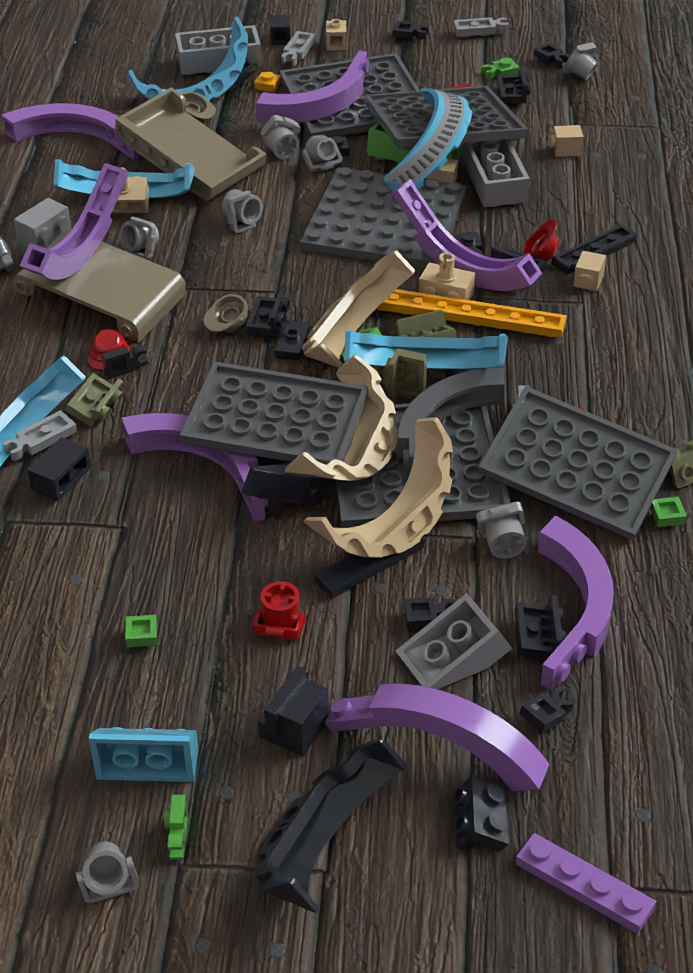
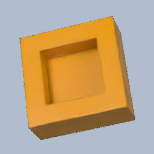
M262 72L254 82L255 89L274 93L281 84L280 75L273 74L272 72Z

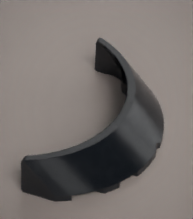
M383 737L363 743L348 752L350 755L343 764L320 774L312 782V789L304 796L295 799L278 819L275 827L268 834L259 851L258 857L262 862L254 870L255 877L259 880L265 892L316 914L319 906L309 896L308 886L312 870L324 847L358 806L387 781L402 772L406 766L404 761Z

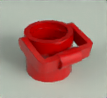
M284 581L268 584L261 592V608H258L253 620V634L290 640L299 639L305 625L306 614L300 615V596L297 587Z

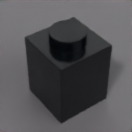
M289 15L270 16L271 45H287L290 41Z

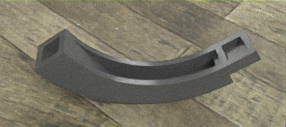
M503 367L477 369L450 376L428 387L411 402L401 419L398 430V458H403V466H409V475L415 453L414 422L421 418L437 417L439 421H442L448 416L465 409L486 405H503L505 387Z

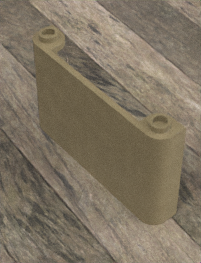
M172 87L115 120V131L118 138L163 172L173 173L175 169L185 168L186 163H191L195 168V173L189 190L204 201H209L263 167L266 162L267 154L258 147L253 146L249 148L245 154L186 112L185 97Z
M71 229L64 231L46 249L59 244L70 233ZM104 242L100 243L91 258L77 272L67 278L53 280L22 269L13 279L14 291L20 294L30 296L39 286L116 318L120 334L138 343L182 299L186 291L185 280L178 272Z

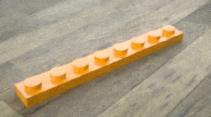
M399 289L394 290L376 308L380 311L420 315L442 310L444 311L445 320L450 322L468 323L475 326H487L500 330L506 329L562 338L567 315Z

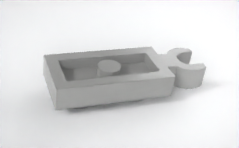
M492 17L453 20V28L457 37L467 38L474 35L488 36L489 34H495L496 31L507 32L509 23H506V18H498L497 20H493Z
M296 31L283 49L282 64L292 61V66L297 65V60H303L315 43L316 35Z
M60 410L18 431L16 439H8L3 442V452L7 453L10 451L13 461L22 458L23 454L27 451L33 455L53 445L61 437L66 438L76 433V424Z

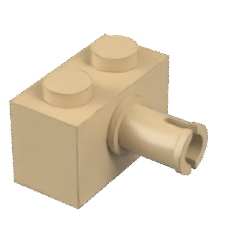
M127 176L112 213H148L149 187L147 177Z
M449 252L441 253L439 255V265L428 263L419 278V293L464 300L471 299L474 293L475 272L454 268L455 255L453 253H450L449 260Z

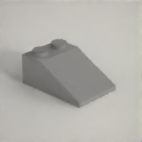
M466 593L399 647L396 652L422 686L438 690L489 668L509 652L512 647Z

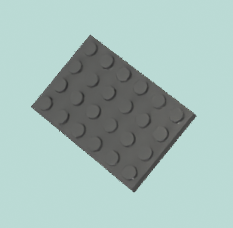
M214 361L180 433L181 443L289 462L295 460L303 452L308 453L315 460L326 465L335 459L344 462L368 397V386Z
M525 386L481 461L478 473L634 541L678 450Z

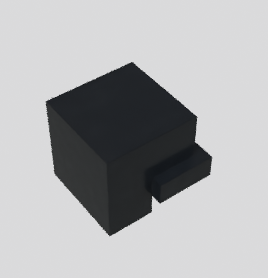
M297 665L264 709V717L259 718V737L300 756H304L326 725L325 721L329 716L328 688L310 681L308 670Z

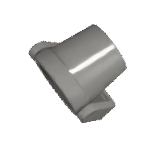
M594 43L577 46L565 64L564 69L567 73H573L585 80L590 78L598 66V62L593 59L597 51Z
M324 135L311 137L306 142L305 149L302 150L308 170L312 173L334 169V167L340 166L342 162V156L336 142Z
M131 217L130 221L122 225L120 232L121 243L126 252L147 260L151 258L152 251L159 241V232L154 223ZM145 249V254L137 251Z
M107 841L95 844L84 860L82 871L76 872L78 884L87 903L120 896L139 887L138 876L132 857L130 856L125 859L119 847ZM128 869L131 875V878L127 879Z

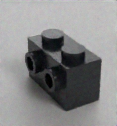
M63 437L58 439L27 469L31 490L58 501L91 469L88 447Z

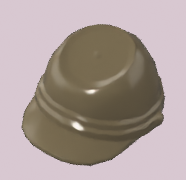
M191 91L182 93L186 99V112L192 117L202 121L203 119H210L215 115L216 109L214 105L203 95Z
M229 294L219 298L204 315V326L212 332L224 331L231 333L240 330L247 320V302L236 294Z

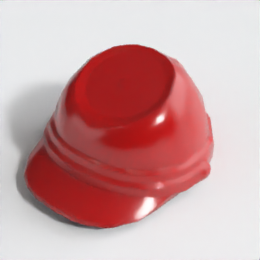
M555 220L545 222L529 237L524 245L523 252L544 261L551 260L558 247V238L555 234L557 222Z
M106 329L100 331L94 337L89 349V366L93 369L104 371L102 353L125 346L130 351L125 338L116 330Z

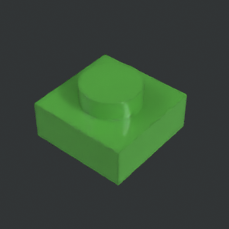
M679 497L653 500L650 509L657 527L684 525L686 523L687 515Z
M156 615L126 617V647L157 646Z

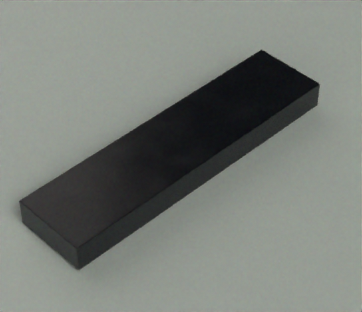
M620 224L552 257L551 264L566 275L575 272V267L582 251L608 256L636 242L637 234Z
M421 537L420 541L413 547L401 553L388 556L363 557L351 554L315 574V582L333 599L422 549L425 540Z

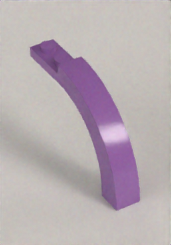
M358 51L346 73L336 82L326 87L296 94L263 92L256 102L257 122L267 123L273 115L284 116L297 123L312 121L335 114L350 106L363 93L364 74L368 73L370 61L367 60V52Z
M67 103L43 104L2 114L4 132L16 142L44 133L78 132L93 135L109 142L133 160L141 158L139 153L118 138L115 131V120L118 116L100 108Z
M104 163L87 204L70 233L59 244L50 249L29 243L20 266L24 270L53 280L64 279L77 272L91 258L112 223L110 215L129 173L125 169Z
M411 179L404 182L392 193L416 229L417 233L413 238L422 250L438 265L440 264L439 255L441 253L449 252L448 260L450 259V253H453L455 255L454 268L475 272L474 286L497 291L517 290L530 286L542 274L529 253L513 259H497L481 255L461 244L442 226Z
M150 413L122 418L124 438L131 455L154 450H178L198 454L216 462L228 471L241 492L250 467L258 466L257 458L254 455L181 443L180 433L188 418L187 415ZM241 493L254 521L265 519V507H268V499L247 496Z
M554 516L540 531L538 553L556 562L574 579L582 593L585 611L577 625L543 664L541 685L550 690L559 681L563 682L567 678L571 666L575 662H580L585 653L592 657H595L609 629L614 594L610 570L599 550L581 531L557 516Z
M382 684L375 695L338 699L332 706V710L325 721L331 732L380 726H401L441 736L464 747L483 760L502 778L511 791L539 790L549 767V763L540 751L505 720L471 701L424 686Z

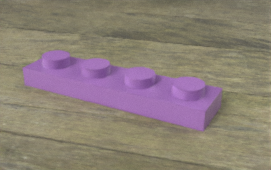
M536 833L531 836L516 857V865L637 934H639L655 909L656 900Z

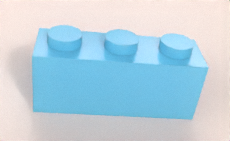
M113 727L98 728L89 734V744L96 780L194 782L198 757L196 730L122 729Z

